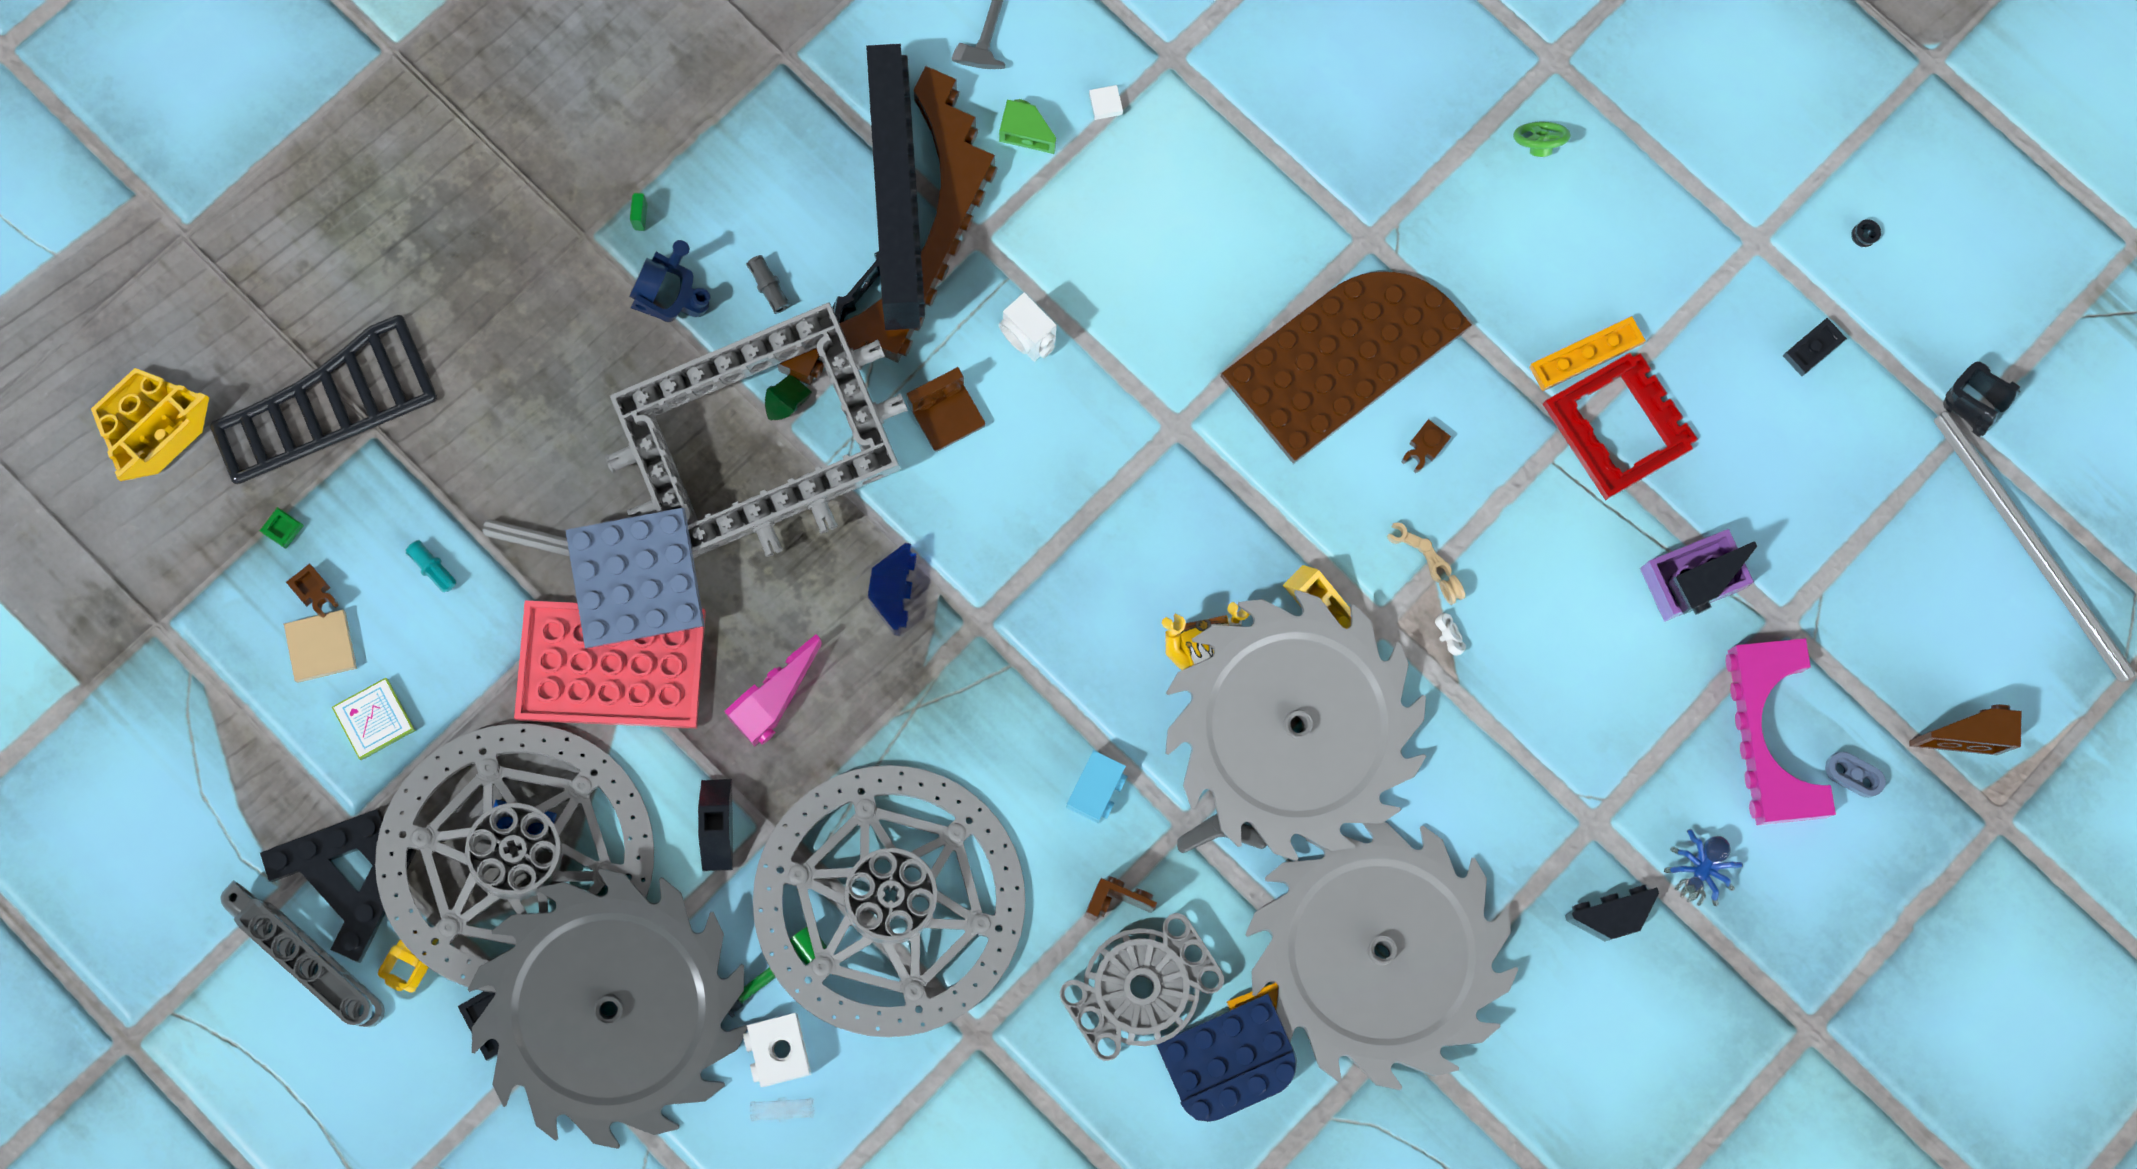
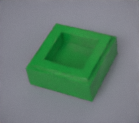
M634 193L631 202L630 221L634 230L645 231L648 203L643 193Z
M277 507L259 531L286 549L304 525Z

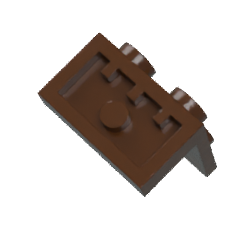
M959 367L906 393L907 404L935 452L985 427L984 419L964 386V376Z
M1108 876L1106 880L1100 878L1084 917L1094 922L1098 915L1104 917L1112 900L1107 894L1149 913H1152L1156 908L1157 902L1152 900V894L1138 888L1132 892L1123 888L1125 885L1123 881Z

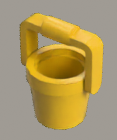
M400 939L387 954L378 970V976L385 979L387 986L397 991L405 990L412 993L417 989L429 967L423 964ZM434 939L432 941V944L436 945L438 939ZM398 959L415 967L407 983L404 979L390 974Z

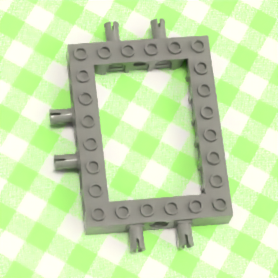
M828 302L610 395L629 441V446L612 454L605 455L606 462H609L608 467L614 473L621 468L637 463L651 495V501L628 509V515L636 517L684 508L693 558L752 533H757L765 557L773 556V550L776 553L783 551V547H781L773 528L775 523L806 510H812L820 534L829 532L825 519L831 530L837 528L838 525L828 506L831 499L901 470L882 424H884V420L908 411L901 393L879 404L873 402L859 371L861 366L885 357L879 341L875 340V342L856 350L850 349L834 309ZM817 348L818 354L824 362L829 380L842 404V411L846 415L853 432V437L859 444L861 452L852 456L844 455L842 456L843 460L824 468L821 466L816 467L814 472L807 473L796 480L790 478L787 480L788 483L770 491L762 490L760 491L761 495L753 496L742 503L734 502L732 507L714 515L708 513L704 519L698 521L655 416Z

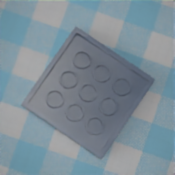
M684 508L565 530L585 648L705 627Z

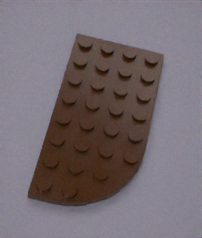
M1383 271L1361 274L1331 289L1223 371L1221 378L1289 460L1295 464L1470 329L1472 324L1444 293L1424 280L1397 272Z

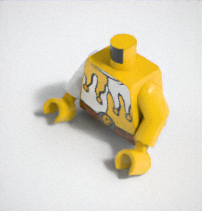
M1231 602L1227 607L1229 614L1232 615L1231 618L1225 615L1186 623L1185 619L1176 613L1174 614V622L1165 617L1162 620V626L1167 629L1165 631V653L1181 671L1207 660L1213 656V648L1209 645L1192 642V638L1211 626L1242 627V620L1248 618L1250 614L1242 608L1237 612L1238 605L1235 602Z

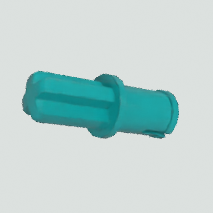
M420 540L414 541L407 547L405 553L420 567L423 576H428L442 592L452 590L456 585V580L441 565L442 561L439 557H434Z

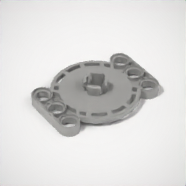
M1174 913L1165 919L1162 932L1138 928L1123 931L1106 940L1091 957L1085 972L1084 983L1078 980L1065 982L1060 990V999L1097 1058L1103 1061H1110L1119 1055L1121 1042L1127 1045L1145 1047L1160 1044L1173 1038L1186 1027L1194 1015L1199 1001V992L1201 991L1206 994L1218 992L1224 984V975L1186 916ZM1179 919L1184 923L1185 931L1181 936H1173L1169 933L1168 923L1171 920ZM1149 934V939L1139 938L1130 940L1129 935ZM1156 936L1162 938V943L1155 941ZM1123 938L1124 942L1115 946L1110 952L1105 949L1113 941ZM1190 945H1196L1201 949L1202 957L1197 962L1188 961L1184 955L1185 949ZM1101 954L1104 959L1100 963L1097 973L1091 972L1093 963ZM1213 971L1217 974L1219 982L1215 988L1209 989L1202 984L1201 977L1204 972ZM1141 976L1152 981L1153 991L1149 997L1140 999L1132 994L1130 983L1134 977ZM1089 979L1095 980L1094 987L1089 986ZM1071 985H1076L1082 990V998L1077 1003L1068 1002L1065 998V990ZM1190 987L1195 989L1194 995L1189 994ZM1187 1001L1193 1002L1189 1014L1183 1021L1180 1015L1184 1011ZM1088 1011L1098 1015L1099 1024L1094 1029H1086L1081 1023L1082 1015ZM1174 1022L1179 1026L1172 1033L1161 1038L1160 1031L1168 1028ZM1121 1031L1129 1033L1128 1039L1121 1037ZM1153 1034L1155 1040L1134 1041L1135 1035L1145 1036ZM1103 1038H1110L1115 1042L1116 1050L1110 1056H1104L1098 1050V1043Z

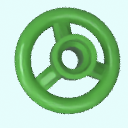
M1552 122L1527 123L1519 126L1513 133L1514 140L1518 144L1530 148V154L1536 157L1550 156L1553 153V148L1566 144L1571 137L1570 131L1566 127ZM1531 131L1533 133V135L1528 138L1522 136L1526 132Z

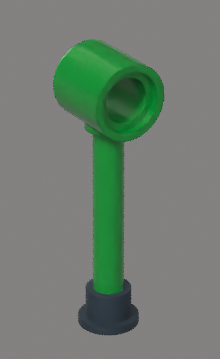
M805 927L790 938V942L803 965L807 966L815 959V954L808 928ZM820 937L822 948L826 949L827 946ZM770 967L744 986V991L728 1012L732 1018L735 1016L734 1013L744 1006L743 1002L776 978Z

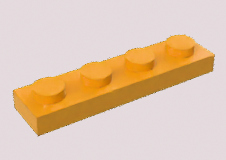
M1631 316L1531 363L1529 368L1543 392L1644 344L1646 340Z

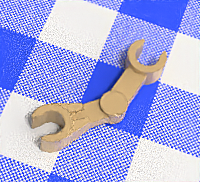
M1393 523L1391 527L1400 530L1402 535L1401 537H1395L1389 533L1387 538L1391 543L1398 544L1404 542L1423 553L1428 563L1430 575L1434 581L1439 583L1441 580L1436 572L1437 568H1443L1448 577L1451 575L1450 565L1436 554L1429 539H1422L1407 532V528L1402 523Z

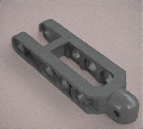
M234 880L222 892L220 896L221 904L234 917L233 920L239 928L343 1022L349 1025L369 1028L381 1022L385 1012L382 1002L282 911L269 902L257 899L245 887ZM318 965V971L315 974L314 971L316 966ZM373 1004L376 1011L374 1017L370 1019L372 1016ZM363 1005V1006H364V1012H363V1014L360 1016L359 1010H360L361 1006Z

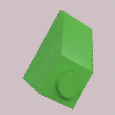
M1007 99L999 130V142L1055 154L1056 137L1036 106L1030 105L1029 102L1022 99H1015L1014 101Z

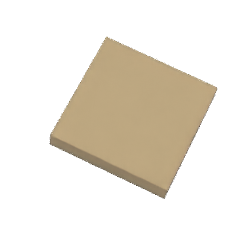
M344 610L327 613L324 618L318 615L284 624L295 682H304L357 669L347 616Z

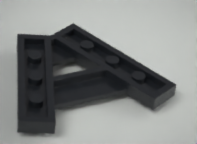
M378 809L260 852L269 882H275L300 872L344 920L330 950L359 963L362 962L386 914L378 891L375 867L376 846L383 822L381 812ZM412 848L407 850V869L416 853V850ZM358 850L367 858L372 867L360 891L354 887L331 860Z

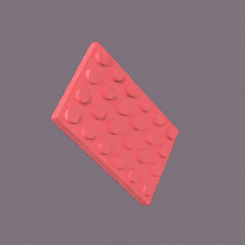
M525 600L514 719L518 721L697 729L705 627L585 648L578 603ZM702 609L705 624L706 611Z

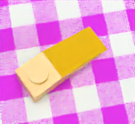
M1302 565L1283 584V587L1300 607L1301 605L1294 594L1296 590L1319 597L1343 628L1348 629L1350 627L1351 608L1320 570Z

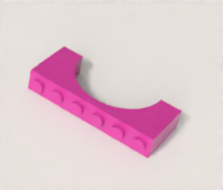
M1806 638L1734 646L1728 650L1725 661L1726 668L1732 675L1733 683L1730 686L1732 700L1736 701L1737 705L1735 724L1737 729L1741 730L1740 754L1742 759L1746 760L1745 784L1751 791L1752 801H1750L1749 809L1751 817L1755 818L1756 826L1826 819L1836 815L1831 785L1807 783L1787 773L1770 754L1762 733L1763 707L1774 686L1786 676L1802 673L1811 668Z

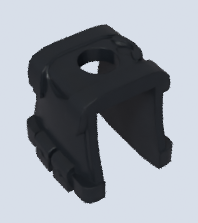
M1982 362L1971 364L1949 389L1943 401L1944 408L1950 413L1954 411L1973 428L1972 433L1978 437L1984 436L1997 420L1998 412L1963 391L1967 384L1984 396L2000 412L2006 411L2021 392L2019 385L2013 381L2008 383L1992 374L1989 367Z

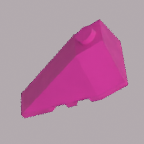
M817 634L786 659L785 663L787 666L783 669L781 666L772 669L767 674L760 688L754 684L724 711L729 720L754 746L759 742L762 745L765 744L775 734L773 729L781 720L822 645L821 639Z

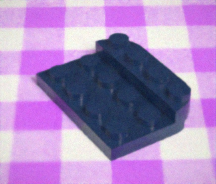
M1269 993L1175 1035L1169 1040L1156 1044L1180 1097V1104L1190 1116L1198 1121L1211 1122L1220 1120L1282 1092L1292 1082L1297 1069L1296 1053Z

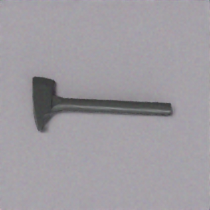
M1003 0L991 1L978 43L975 47L959 43L952 55L953 62L983 69H1005V63L996 60L990 51V42Z

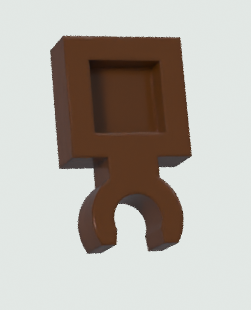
M1428 419L1409 443L1415 450L1408 451L1402 458L1401 463L1405 464L1408 459L1414 458L1417 460L1418 465L1413 472H1420L1425 465V457L1433 461L1450 440L1451 436Z
M310 563L286 581L307 607L312 603L314 611L322 618L326 616L322 611L324 603L330 602L335 608L339 606L337 600L331 594L325 593L331 587Z

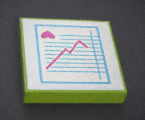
M387 678L332 706L337 719L360 760L371 756L416 731Z

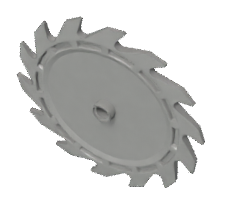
M1296 590L1294 594L1302 607V614L1300 616H1294L1263 599L1238 602V606L1253 618V624L1250 627L1211 626L1192 638V642L1211 646L1214 654L1211 658L1178 672L1166 691L1167 695L1188 691L1192 699L1167 729L1165 754L1169 755L1183 742L1190 744L1191 753L1183 782V788L1190 807L1195 809L1203 790L1209 789L1212 791L1220 830L1237 847L1242 846L1241 826L1244 822H1249L1274 854L1298 861L1299 858L1291 844V837L1294 834H1298L1329 851L1355 848L1356 845L1340 832V827L1343 823L1382 824L1401 811L1400 807L1382 804L1379 796L1383 791L1415 777L1426 758V755L1422 754L1406 759L1401 754L1402 747L1424 721L1426 696L1422 695L1409 707L1402 705L1401 697L1409 664L1401 643L1396 642L1387 661L1381 660L1372 621L1355 604L1350 606L1351 625L1348 629H1345L1339 624L1319 597ZM1294 716L1300 718L1303 724V728L1299 733L1294 732L1290 727V721Z
M1362 823L1372 837L1370 843L1366 844L1346 837L1356 845L1355 848L1329 851L1306 839V841L1323 850L1324 857L1322 859L1283 862L1264 878L1267 882L1286 884L1288 886V893L1256 911L1245 935L1247 937L1262 931H1268L1272 935L1271 942L1251 971L1252 996H1256L1269 982L1278 985L1276 1011L1290 1042L1294 1029L1297 1027L1304 1028L1318 1067L1337 1082L1342 1081L1339 1058L1347 1056L1375 1085L1401 1090V1084L1391 1071L1392 1064L1399 1063L1434 1077L1458 1071L1459 1067L1441 1056V1048L1444 1046L1482 1043L1501 1027L1497 1023L1480 1022L1476 1017V1013L1484 1006L1510 991L1518 968L1514 967L1502 973H1496L1492 969V962L1511 933L1509 909L1505 908L1495 921L1489 922L1485 919L1484 906L1487 878L1475 858H1471L1467 876L1460 878L1455 874L1443 840L1426 827H1420L1423 848L1415 850L1388 823ZM1377 945L1386 947L1389 952L1388 958L1381 959L1377 957L1374 947Z

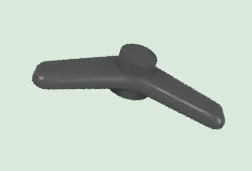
M1217 814L1179 837L1177 840L1179 852L1186 853L1219 837L1228 838L1220 830ZM1245 823L1242 824L1241 843L1264 849L1267 844L1257 831Z

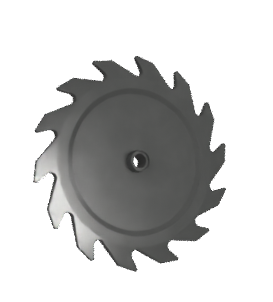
M599 869L598 873L608 887L606 895L599 896L566 882L539 887L538 891L556 902V909L554 911L514 914L492 930V934L513 936L516 939V945L512 949L479 966L467 989L471 992L489 985L494 987L496 991L494 998L472 1027L471 1053L475 1054L489 1039H495L499 1043L492 1085L502 1106H507L514 1086H523L526 1090L535 1125L555 1141L559 1139L557 1117L563 1114L567 1115L593 1144L619 1149L620 1144L610 1130V1125L613 1122H621L652 1135L677 1130L679 1125L661 1113V1109L665 1105L705 1102L725 1086L724 1082L704 1080L701 1077V1072L703 1069L736 1051L743 1039V1034L747 1031V1025L730 1031H725L721 1027L722 1020L744 991V965L741 964L727 978L719 977L717 970L724 933L714 912H710L705 929L700 933L694 932L689 922L682 893L661 877L659 879L661 900L658 903H651L625 874ZM605 1001H612L617 1005L618 1011L612 1016H607L602 1013L600 1005Z

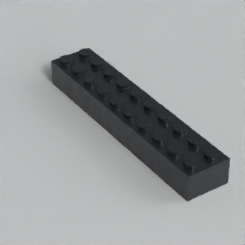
M901 43L866 45L885 330L920 328V317H925L908 57L907 55H902Z

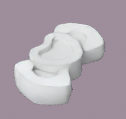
M1439 614L1435 619V624L1442 631V636L1439 637L1440 641L1444 642L1446 640L1448 651L1455 656L1461 655L1465 651L1466 645L1462 641L1463 638L1458 631L1457 625L1453 622L1450 614Z

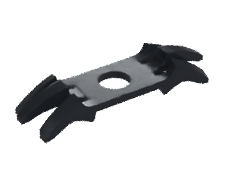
M879 251L874 253L876 261L850 292L844 297L838 296L832 308L839 323L844 322L846 315L857 310L855 307L856 302L880 276Z

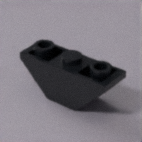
M732 779L701 780L698 803V838L702 871L733 870Z
M1645 884L1629 889L1630 895L1619 898L1618 893L1601 897L1602 904L1591 907L1589 901L1572 906L1573 912L1565 915L1566 921L1604 942L1639 932L1659 895L1658 888L1648 890Z

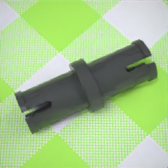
M762 255L750 259L746 266L758 284V291L764 294L774 314L785 311L789 308L790 303L779 286L780 281L777 276H773Z

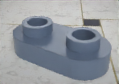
M1847 752L1836 753L1829 757L1826 762L1825 770L1832 781L1862 797L1876 796L1885 788V777L1879 769ZM1837 763L1843 766V773H1839L1837 771ZM1864 778L1869 779V781H1870V787H1869V788H1867V787L1864 786V784H1863V779H1864Z

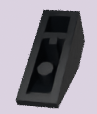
M1755 541L1677 575L1668 582L1683 615L1691 611L1698 615L1712 608L1710 603L1719 597L1757 548Z

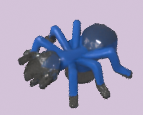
M1688 829L1687 833L1691 841L1697 845L1698 854L1694 856L1687 850H1681L1672 846L1670 850L1677 855L1690 859L1691 866L1666 867L1664 872L1694 873V876L1691 878L1681 879L1674 889L1678 891L1685 883L1680 897L1683 898L1689 892L1686 901L1691 902L1701 894L1697 905L1700 906L1706 898L1703 881H1706L1712 890L1711 899L1713 905L1718 906L1719 890L1709 875L1723 881L1726 888L1734 891L1735 887L1731 884V880L1718 873V871L1723 868H1742L1743 863L1733 861L1722 863V861L1728 858L1731 851V846L1724 837L1714 836L1707 839L1703 848L1702 840L1695 836L1692 829Z

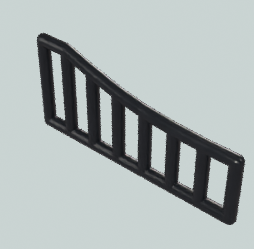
M395 315L366 328L323 365L297 382L244 409L213 421L210 424V429L231 481L234 484H241L431 404L437 400V394L402 315ZM395 328L423 394L410 400H406L379 336ZM368 342L371 345L395 402V406L381 412L377 408L355 355ZM344 362L348 367L368 415L367 418L355 423H351L331 375V372ZM320 380L341 428L326 435L322 432L305 391ZM294 396L313 439L298 447L294 443L279 404ZM267 410L285 450L284 453L269 459L252 420L253 417ZM239 423L242 425L257 464L243 470L239 468L224 431Z

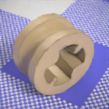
M1451 575L1449 581L1441 580L1439 582L1441 592L1450 605L1455 604L1456 599H1465L1463 586L1455 575Z

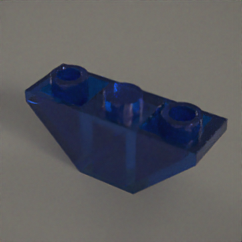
M904 543L871 569L868 590L869 604L895 636H900L901 628H907L909 611L904 610L905 599H911L913 582L908 581L909 570L915 571L917 553H912L911 543Z

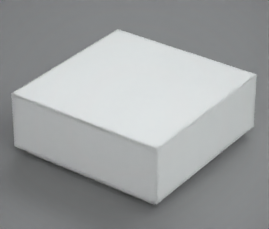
M1117 85L1089 90L1095 120L1123 114Z

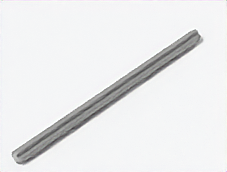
M1948 411L1937 416L1934 419V423L2120 682H2125L2135 675V671L1954 418Z

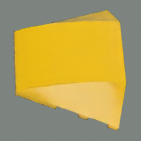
M134 368L91 408L100 435L104 438L108 447V456L114 463L117 479L125 481L159 474L202 433L209 397L202 393L190 391L184 386H177L166 382L163 378Z

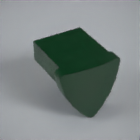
M790 374L775 386H770L765 394V410L768 419L772 421L789 417L811 396L812 391Z

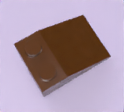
M1991 705V709L1980 710L1978 714L1910 740L1909 747L1997 756L2021 747L2022 711L2010 710L2009 705Z

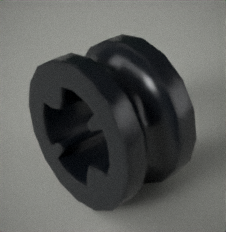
M1870 219L1862 220L1851 232L1853 242L1860 247L1871 246L1881 236L1879 225ZM1865 228L1870 230L1867 239L1862 236Z

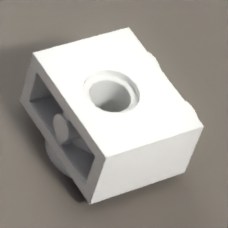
M1025 293L1020 295L1003 311V320L998 324L1006 339L1018 351L1027 354L1035 362L1040 356L1045 358L1054 350L1057 325Z
M793 1013L747 1025L748 1033H744L743 1037L747 1052L753 1051L755 1063L750 1064L754 1083L760 1082V1087H767L812 1075L798 1014ZM780 1041H787L790 1045L791 1051L785 1058H778L774 1053L775 1045Z

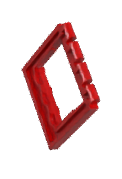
M1631 353L1626 354L1550 397L1543 403L1548 414L1605 501L1689 453L1693 449L1691 444L1698 440L1688 423L1681 426L1677 424L1684 417L1672 399L1665 402L1661 400L1668 393L1657 376L1653 375L1648 379L1645 376L1652 369L1641 353L1634 357ZM1620 376L1667 446L1661 451L1658 449L1639 460L1632 468L1623 473L1619 468H1616L1609 457L1610 453L1604 444L1599 442L1593 433L1594 429L1589 421L1583 418L1576 403L1577 400L1600 390Z

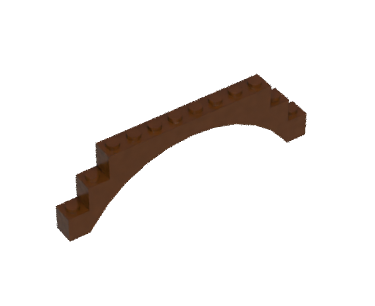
M925 66L913 90L914 102L918 106L933 137L940 163L941 188L937 214L927 242L921 251L925 307L926 305L931 306L937 295L935 287L939 280L944 281L948 273L949 265H947V262L951 255L954 257L957 255L962 242L959 238L963 230L966 232L969 230L974 218L971 213L975 206L980 207L986 194V191H983L987 181L990 183L993 181L998 169L995 166L994 154L972 145L978 134L976 117L954 108L959 97L957 79ZM882 298L859 315L840 323L850 349L856 350L878 340L885 358L897 363L902 355L907 356L913 343V340H910L914 330H920V328L885 330ZM920 317V328L924 322L925 317ZM817 348L779 363L777 367L779 372L786 375L790 374L799 381L811 385L814 378L818 379L820 377L824 364Z

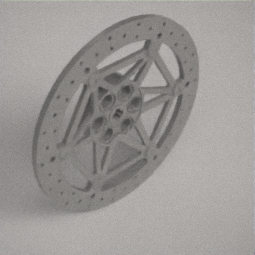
M505 724L491 726L470 732L443 745L425 758L403 781L390 802L379 831L375 862L376 880L386 916L405 946L434 972L450 981L469 987L479 966L485 964L488 960L466 954L450 944L459 934L516 945V939L513 936L492 934V930L467 926L468 922L500 899L508 900L517 914H528L521 901L538 896L539 913L548 912V896L539 892V887L550 885L551 882L593 881L594 884L588 891L598 895L606 886V883L598 873L599 869L631 875L632 879L630 881L647 898L654 868L652 827L642 797L633 781L620 765L596 745L565 730L544 725ZM486 750L487 752L486 754L481 755L480 751ZM505 754L542 755L567 763L579 770L580 773L573 780L505 768L499 766L497 756ZM471 764H475L478 774L426 828L415 826L414 823L420 811L437 788L458 771ZM597 771L598 774L596 776H592L591 772ZM508 778L564 789V791L533 807L518 803L503 782V779ZM493 785L496 786L507 804L493 808ZM480 786H483V814L476 820L471 828L439 832V828ZM597 787L609 799L621 825L625 847L624 864L622 865L611 863L589 795ZM569 800L557 822L553 824L544 813ZM579 804L583 806L600 859L599 861L585 856L560 841V834ZM511 817L513 819L511 827L499 829L497 823L501 818ZM537 822L544 825L543 831L538 835H531L527 832L528 827L532 823ZM401 833H407L405 838H400ZM467 838L465 853L439 843L440 841ZM487 839L492 842L490 849L486 852L475 850L476 844L481 840ZM516 846L520 850L518 851L519 856L512 858L509 848ZM410 848L420 850L440 912L441 920L433 928L429 927L421 916L410 891L407 876V850ZM543 851H549L553 854L552 860L547 864H540L536 861L538 854ZM433 852L463 863L470 870V874L452 910L448 908L433 859ZM565 855L593 871H559L562 857ZM491 868H497L501 871L497 880L491 882L484 879L486 871ZM521 874H528L532 878L526 887L515 885L516 878ZM476 884L488 893V896L461 915ZM434 939L439 940V943L437 945L432 944V941ZM489 985L476 989L496 993L494 987Z
M887 765L856 769L827 780L809 791L786 812L772 831L760 857L754 880L753 915L762 953L778 982L796 1002L817 1018L837 1028L872 1037H904L925 1033L958 1019L974 1008L994 988L1008 968L1021 936L1025 915V888L1022 869L1015 847L998 818L980 799L958 783L933 772L907 766ZM863 789L865 793L863 795L858 794V790ZM896 795L920 799L945 810L954 816L955 820L947 827L876 808L874 797ZM848 803L854 805L855 814L803 865L791 861L803 838L820 820ZM971 818L973 822L968 824L966 819ZM882 819L938 834L939 837L909 852L894 846L879 820ZM857 825L860 826V860L853 868L819 870L814 868ZM869 826L875 831L885 847L884 849L869 853ZM970 835H973L981 846L992 871L996 894L995 915L982 913L963 843ZM944 845L945 847L930 870L920 857ZM952 851H955L971 910L965 909L937 890L935 880ZM878 860H887L891 865V870L886 874L878 873L874 868V864ZM779 867L784 869V872L781 874L777 872ZM911 867L918 869L921 878L915 882L908 881L904 876L906 869ZM847 878L845 891L841 894L815 879ZM858 881H864L868 884L870 890L865 895H857L852 890L853 884ZM785 884L797 886L815 954V959L807 966L803 965L796 954L785 927L782 906L783 886ZM808 889H812L845 907L846 915L826 949L822 948ZM884 891H896V902L894 903L890 900L887 903L884 901ZM916 897H923L928 901L929 907L925 911H917L912 906V900ZM939 902L965 920L934 919L933 913L936 903ZM868 910L874 912L877 916L876 923L869 926L863 924L860 920L861 913ZM894 919H902L906 922L907 929L903 933H894L890 928V922ZM849 926H853L862 935V938L834 955ZM996 926H1001V927H1002V931H1001V932H997V931L995 930V927H996ZM925 928L964 930L965 933L923 975H920V933ZM976 934L987 937L988 942L984 951L970 971L945 992L931 999L927 998L924 987ZM906 941L911 942L910 975L894 948L895 944ZM873 942L881 943L900 977V981L840 966L839 963ZM832 974L903 993L906 1004L905 1006L881 1007L858 1003L833 992L823 985V981ZM810 977L812 982L807 984L805 978ZM917 1006H920L922 1008L921 1013H917L915 1011V1008Z

